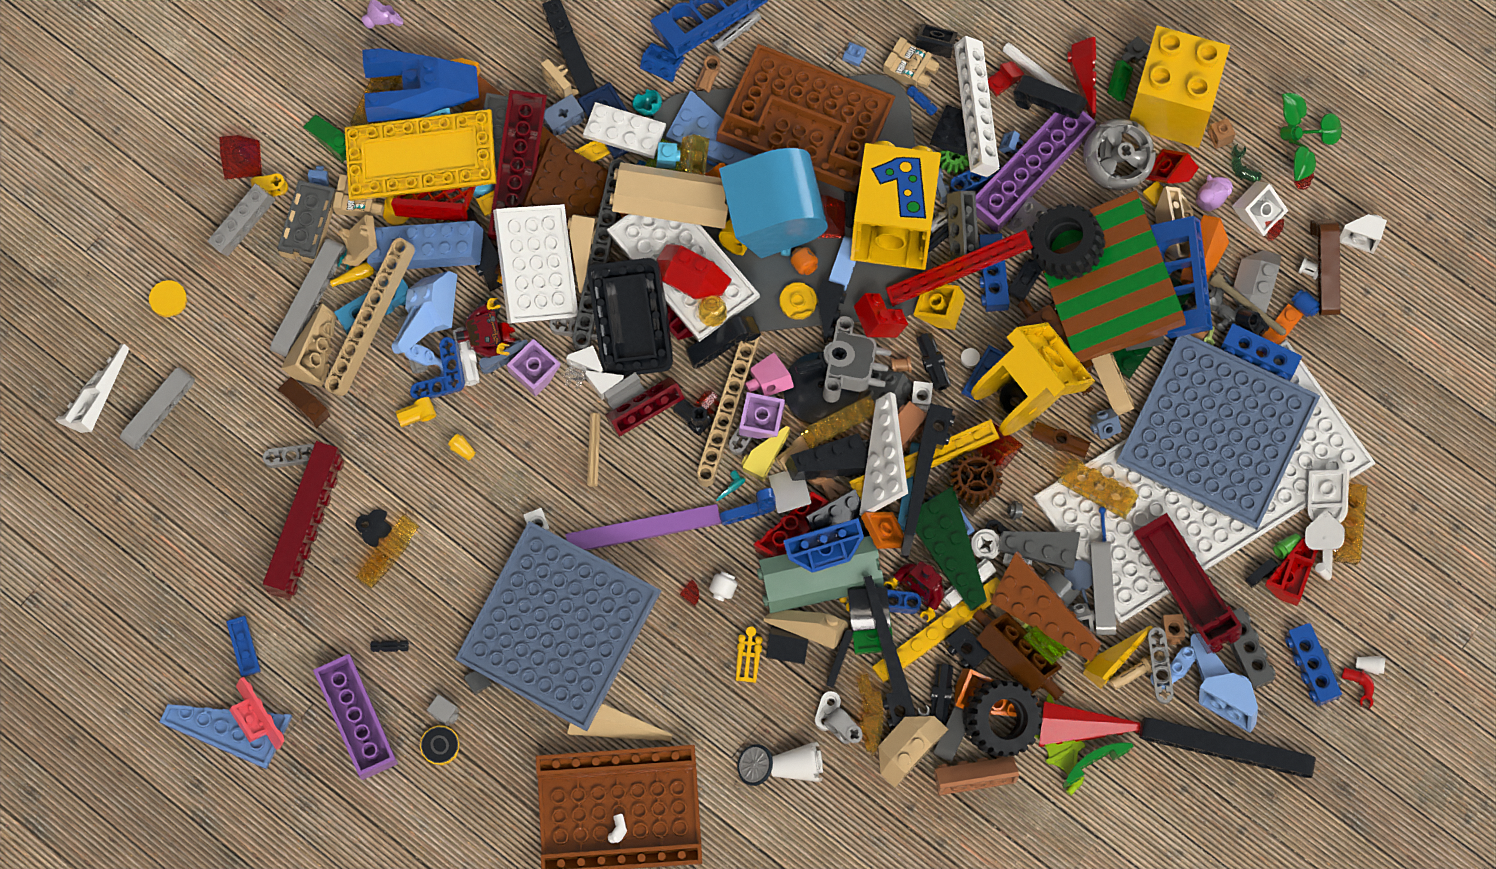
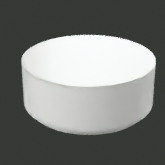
M973 348L965 349L961 354V363L966 368H974L980 361L979 352Z

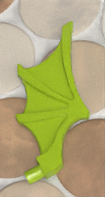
M1048 694L1046 702L1054 703L1052 696ZM1075 740L1065 741L1058 745L1056 743L1046 744L1045 748L1048 753V759L1045 762L1061 768L1068 775L1078 763V753L1086 745L1082 741L1075 742ZM1084 776L1081 780L1070 785L1065 792L1072 796L1083 784Z

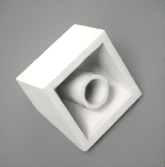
M1256 181L1232 206L1240 219L1261 236H1265L1288 212V209L1270 183Z
M1368 214L1344 226L1340 234V243L1374 254L1381 240L1387 220L1379 215Z

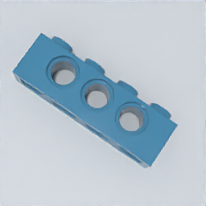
M403 278L385 315L391 314L400 305H406V295L409 288ZM368 292L334 312L347 335L356 319L354 316L359 313Z

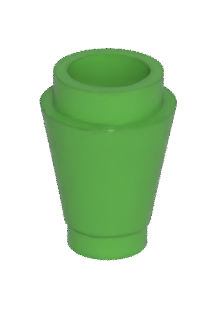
M1294 533L1276 542L1273 551L1278 558H1287L1302 538L1297 533Z

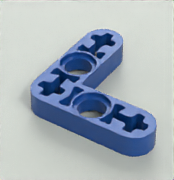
M445 337L440 341L439 349L444 376L413 384L410 394L414 399L418 400L424 397L432 399L459 392L464 388L465 380L459 345L456 340ZM448 342L452 344L450 351L445 348L448 346ZM454 359L456 361V367L450 370L448 368V363L450 360ZM454 378L459 381L456 387L452 385ZM440 382L442 385L441 390L434 392V384ZM419 388H421V389H423V390H426V389L429 390V392H428V391H423V392H421V396L418 395V394H416V392L419 391Z
M772 488L760 490L756 493L755 503L719 514L722 525L733 524L774 511L776 509L774 491Z

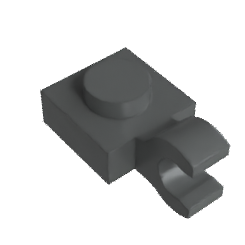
M1137 36L1125 47L1124 51L1126 53L1121 56V59L1127 64L1133 59L1138 63L1149 52L1150 46Z

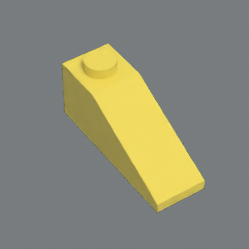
M785 426L778 432L777 437L768 438L754 448L749 455L746 454L741 463L743 465V472L764 482L790 434V427Z

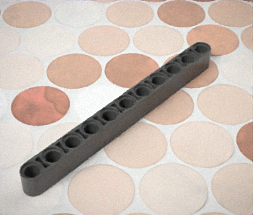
M621 159L613 160L609 166L572 340L576 351L591 346L595 327L593 308H584L588 304L592 305L591 294L588 291L590 288L588 270L595 264L609 262L613 238L608 234L607 229L617 223L619 212H613V206H608L607 204L610 202L611 193H615V189L610 188L616 185L617 181L614 180L615 168L619 169L620 162L625 163ZM605 219L612 220L610 223L603 222ZM602 236L608 237L606 240H600L599 238ZM598 253L604 254L603 257H596ZM583 322H589V323H590V324H589L588 326H586V327L581 326V323H583ZM580 339L586 340L584 344L577 343Z

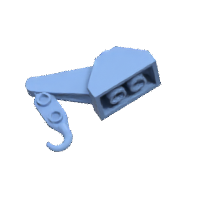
M451 271L424 277L407 290L405 308L408 315L392 343V350L395 354L405 353L409 360L424 366H439L441 373L440 376H435V378L444 376L441 359L436 357L430 349L416 343L429 333L452 328L457 274Z
M1193 634L1190 645L1183 647L1170 664L1172 685L1186 675L1196 660L1203 682L1200 686L1199 704L1251 733L1256 725L1258 705L1251 682L1243 675L1230 673L1216 653L1213 654L1211 652L1207 654L1196 635ZM1151 674V676H1150V681H1151L1152 685L1154 686V684H1153V676H1152V674ZM1167 683V684H1165V685H1158V684H1157V687L1162 686V689H1165V686H1166V685L1169 686V683Z

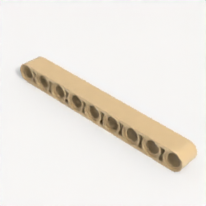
M397 238L392 242L326 379L325 388L330 393L344 396L348 392L414 255L415 247L403 238Z
M760 337L753 341H741L739 343L697 470L698 483L703 487L711 486L714 483L745 389L744 383L748 380L760 343ZM748 351L751 354L748 357H744L741 353ZM739 368L745 370L743 374H738L735 371ZM738 386L739 390L734 392L730 390V387ZM732 403L734 406L731 409H727L724 405ZM722 420L728 422L726 426H720L718 423ZM715 438H721L723 440L719 444H715L712 442ZM714 455L717 459L711 462L707 460V457ZM703 473H709L711 477L709 479H703L701 475Z

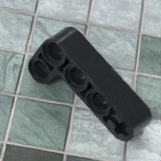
M1027 75L1021 77L1013 92L1015 104L1024 110L1030 109L1031 105L1035 104L1072 119H1079L1087 104V100L1078 94Z
M737 316L721 325L700 342L698 341L686 349V353L692 367L697 369L705 366L739 342H749L761 336L754 317Z

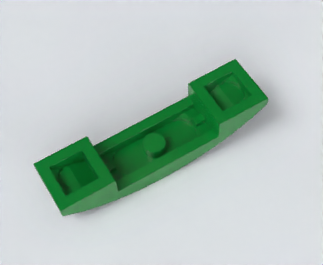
M1115 743L1092 751L1071 770L1063 782V788L1065 789L1081 780L1085 775L1082 769L1107 755H1110L1114 761L1130 752L1134 747L1133 744Z

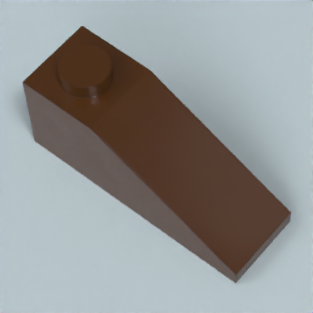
M292 377L277 389L316 429L330 417L328 409Z

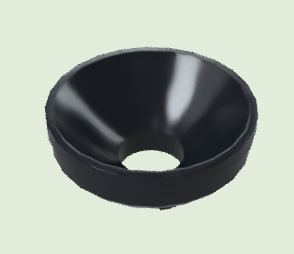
M1016 381L1006 384L999 394L1000 406L1007 414H1010L1016 408L1010 404L1011 398L1018 397L1022 403L1028 397Z

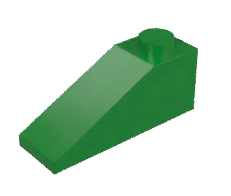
M315 115L303 126V129L342 163L346 160L345 135L339 129L318 115Z

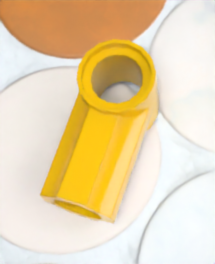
M430 397L418 399L413 405L395 411L401 428L418 421H429L436 417Z

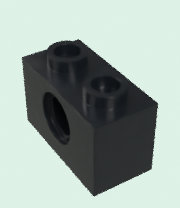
M964 625L956 630L945 643L948 653L952 656L956 655L961 660L959 663L965 669L975 671L990 656V652L982 647L981 643ZM963 646H968L971 648L972 652L969 654H965L962 652L961 648Z

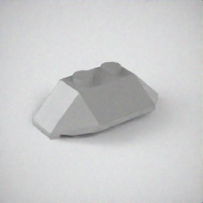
M1263 250L1241 259L1233 288L1266 313L1282 255ZM1234 299V301H1235V303H1236V305H1237V307H1238V304H1240V303H1239L1237 300Z

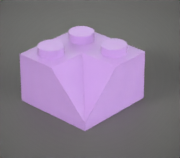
M532 339L507 364V369L517 381L536 397L550 383L561 363L536 340Z
M747 392L739 435L757 439L777 437L784 412L785 400Z

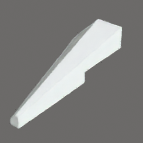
M125 344L119 346V350L113 358L109 357L107 359L108 365L103 371L98 370L80 390V394L75 402H70L67 405L69 410L63 416L56 418L58 423L80 433L92 432L129 351Z

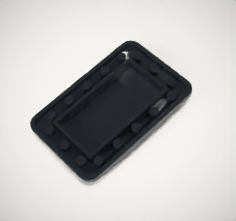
M641 258L591 266L588 270V280L603 373L630 376L635 372L637 375L670 370L673 365L670 327L661 272L656 259Z

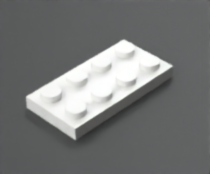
M595 102L583 133V138L654 159L658 149V142H661L666 123Z

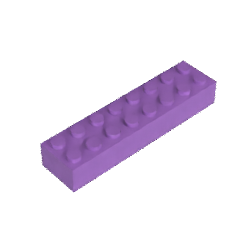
M1082 111L1079 119H1072L1055 112L976 195L977 217L998 233L1019 211L1028 197H1032L1087 139L1088 135L1094 130L1096 121L1084 111Z

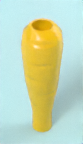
M365 262L330 280L332 287L340 284L358 281L372 276L375 270Z

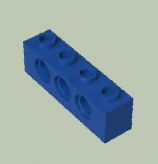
M1002 233L979 235V249L1003 239ZM1005 260L981 269L982 277H979V285L984 291V294L981 295V304L985 306L986 312L1007 311L1009 309ZM994 270L997 274L990 275L988 271ZM996 288L999 292L992 293L989 289Z
M1233 323L1220 348L1288 381L1292 379L1302 358L1301 355ZM1239 343H1244V344H1246V345H1247V348H1246V349L1241 348V347L1239 346ZM1256 351H1262L1265 356H1258ZM1274 359L1280 360L1282 365L1275 364Z
M1311 623L1289 630L1286 633L1285 642L1287 647L1291 648L1294 653L1293 660L1295 665L1299 666L1302 671L1301 678L1303 683L1309 687L1311 701L1315 702L1318 707L1339 699L1342 692ZM1299 644H1306L1308 651L1301 650ZM1307 662H1314L1316 669L1309 668ZM1315 680H1322L1324 687L1317 686Z

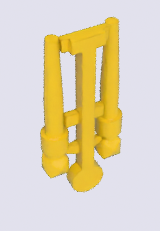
M751 626L746 629V634L749 636L748 641H745V635L738 636L739 644H737L738 654L735 681L756 683L763 639L757 636L755 642H752V637L756 635V629ZM745 644L748 645L747 652H743L745 650ZM752 645H754L755 653H751ZM746 656L744 677H740L742 657ZM750 657H754L753 678H748Z

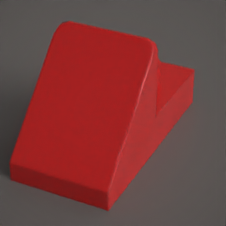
M1014 61L1002 63L1000 70L988 78L989 89L997 97L1019 81L1025 74Z

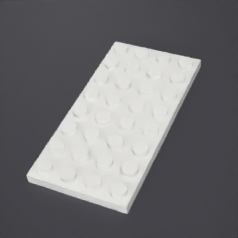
M628 214L607 229L608 234L630 260L654 258L657 261L666 244L682 245L714 262L732 279L722 296L693 299L662 282L666 303L699 342L760 298V294L701 225Z

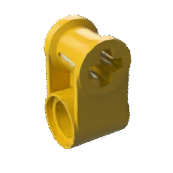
M278 173L258 176L250 180L251 188L254 184H257L273 197L284 195L289 187L284 177Z

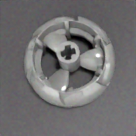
M1125 118L1110 119L1098 125L1088 135L1083 148V160L1090 177L1100 186L1116 191L1127 190L1142 183L1151 173L1156 157L1153 139L1149 132L1139 123ZM1126 133L1134 138L1139 146L1137 148L1138 151H1135L1133 145L1128 142L1121 144L1122 134ZM1107 137L1114 148L1111 151V158L1101 161V157H1098V148L1101 141ZM1127 161L1137 168L1127 176L1119 177V175H1113L1117 163Z

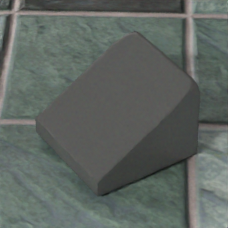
M477 671L463 677L474 695H477L491 685L487 677Z

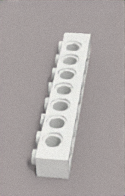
M965 36L954 44L970 172L989 177L1000 168L983 42Z

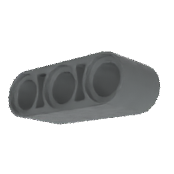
M957 706L954 707L946 724L949 730L939 740L934 751L935 755L950 762L953 761L964 737L965 729H967V725L963 724V718H966V713H963L964 709Z

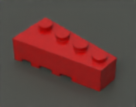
M811 492L809 494L811 504L795 508L787 516L785 515L773 529L768 530L763 538L753 544L755 551L765 558L787 554L783 540L811 532L804 515L828 503V500Z

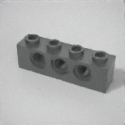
M957 191L946 194L950 260L979 249L975 191Z
M1239 608L1233 612L1241 623L1245 634L1240 635L1239 640L1232 644L1229 643L1243 676L1251 682L1252 688L1255 690L1272 683L1276 673L1273 666L1269 665L1266 660L1267 653L1264 647L1259 645V636L1257 631L1253 630L1250 625L1251 619L1248 612H1244L1243 608ZM1250 645L1253 652H1246L1243 646ZM1252 663L1260 664L1261 670L1253 669Z

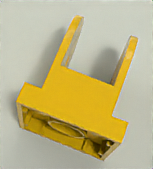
M1041 323L1016 327L1007 336V339L1014 347L975 384L971 390V396L975 400H981L995 393L1013 379L1018 383L1028 397L1001 423L999 431L1002 435L1006 436L1032 422L1062 395L1085 391L1095 380L1050 324Z

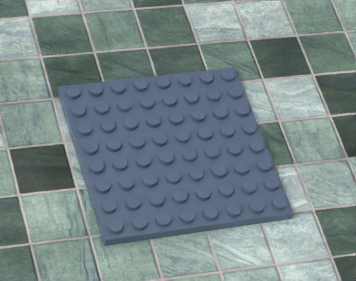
M1191 335L1179 336L1116 464L1258 530L1321 396Z
M529 521L455 660L575 726L588 731L662 590Z

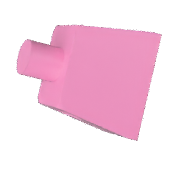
M775 352L751 367L750 371L753 379L744 383L749 393L759 389L764 396H771L794 387L790 373Z

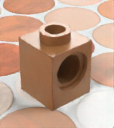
M1228 118L1211 124L1208 131L1215 149L1233 143L1236 135Z
M1183 614L1163 615L1161 626L1166 633L1167 642H1169V645L1180 644L1185 638ZM1174 626L1177 628L1178 633L1172 634L1168 628Z

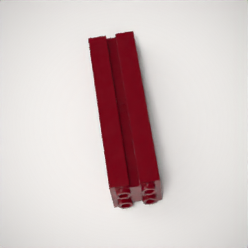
M1165 513L1134 531L1133 535L1136 542L1206 653L1212 652L1215 654L1223 649L1222 645L1229 642L1232 644L1239 640L1240 635H1242L1241 623L1230 606L1225 605L1169 515Z

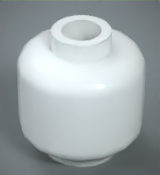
M723 571L720 574L716 573L709 587V590L714 593L713 598L724 601L725 598L731 599L738 584L734 580L735 576Z

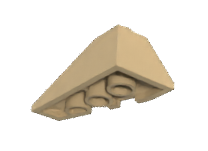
M574 214L568 220L567 229H570L579 293H582L598 217Z
M784 610L771 614L769 612L764 618L766 623L832 649L843 639L845 631L851 628L845 620L827 613Z

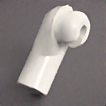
M623 814L613 816L616 827L612 833L608 834L610 843L620 842L627 832Z

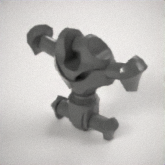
M1223 273V278L1226 279L1225 282L1231 286L1233 283L1228 278V274ZM1208 282L1211 311L1217 312L1218 316L1223 319L1221 322L1216 323L1217 330L1225 332V328L1228 325L1236 323V313L1238 310L1245 307L1242 304H1238V307L1232 310L1229 305L1223 304L1225 291L1222 288H1214ZM1194 304L1191 307L1185 305L1182 311L1197 309V305Z

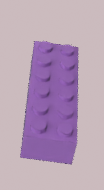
M350 654L314 669V674L360 779L364 780L397 765L396 757Z

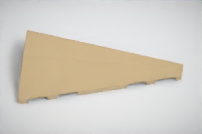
M601 704L588 731L570 723L567 732L571 736L583 735L586 737L598 736L671 742L673 737L671 733L604 704Z

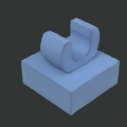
M849 42L842 61L860 67L867 49Z
M1015 130L1005 133L998 150L1003 153L1011 152L1016 154L1019 151L1016 145L1023 144V141L1019 139L1020 133Z
M316 166L315 170H309V183L329 187L328 171H323L324 166Z

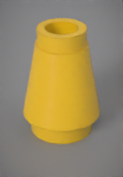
M458 433L447 444L450 446V450L468 461L476 454L464 436H460Z

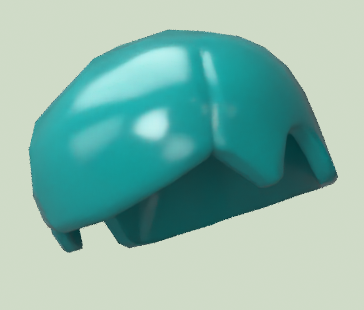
M646 89L645 94L635 95L632 106L639 114L649 117L661 108L662 98L656 90Z

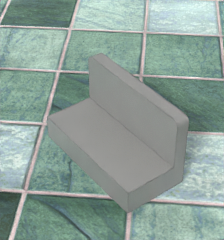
M635 372L604 392V399L611 409L614 410L646 390L641 385L640 378Z

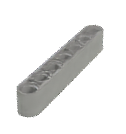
M329 238L326 239L273 338L270 351L284 357L287 356L308 324L333 277L340 257L345 253V245Z

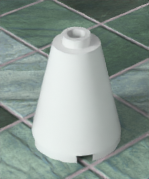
M812 742L772 756V776L821 782L822 778H819V773H823L821 750H816V746H819L818 742Z

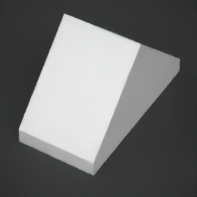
M593 345L567 355L568 365L585 372L588 370L603 373Z
M588 370L585 373L586 380L602 400L604 399V392L624 380V375Z

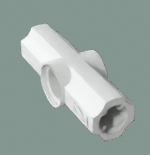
M460 327L453 331L454 340L457 341L455 332L466 330L465 327ZM468 341L458 343L465 386L476 385L480 383L476 366V353L474 350H470Z
M986 558L977 564L982 583L996 572L993 564ZM952 586L944 592L943 600L951 608L962 601Z

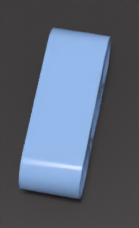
M844 236L829 278V281L845 286V291L856 261L850 260L852 238Z

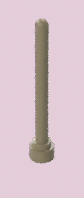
M1219 271L1209 282L1214 288H1222L1247 309L1259 312L1263 320L1282 336L1286 334L1285 328L1226 283V279L1223 278L1224 275Z

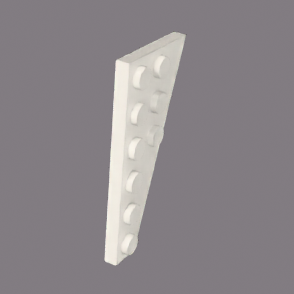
M892 392L880 397L875 403L859 514L861 516L865 512H875L908 494L896 395Z

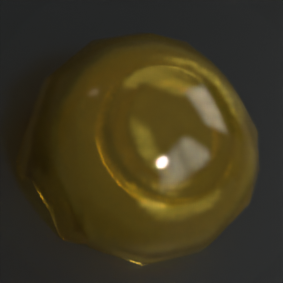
M717 296L705 297L698 305L699 319L706 326L715 327L721 325L727 318L725 302Z

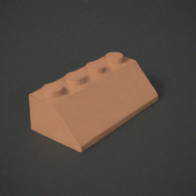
M996 756L997 759L992 760L985 757L977 759V762L974 763L961 761L956 766H950L949 764L939 765L934 771L938 796L1017 783L1019 771L1014 757Z

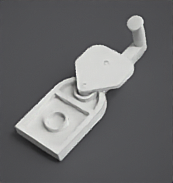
M1347 469L1309 471L1308 514L1313 522L1306 528L1305 543L1312 550H1323V563H1318L1315 566V570L1325 580L1332 578L1333 549L1340 548L1344 543L1345 529L1340 523L1343 522L1348 512L1349 471Z

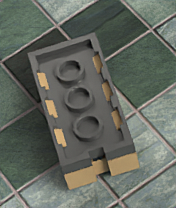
M298 180L277 247L281 257L295 260L297 256L301 257L303 262L314 263L323 246L333 214L335 188Z

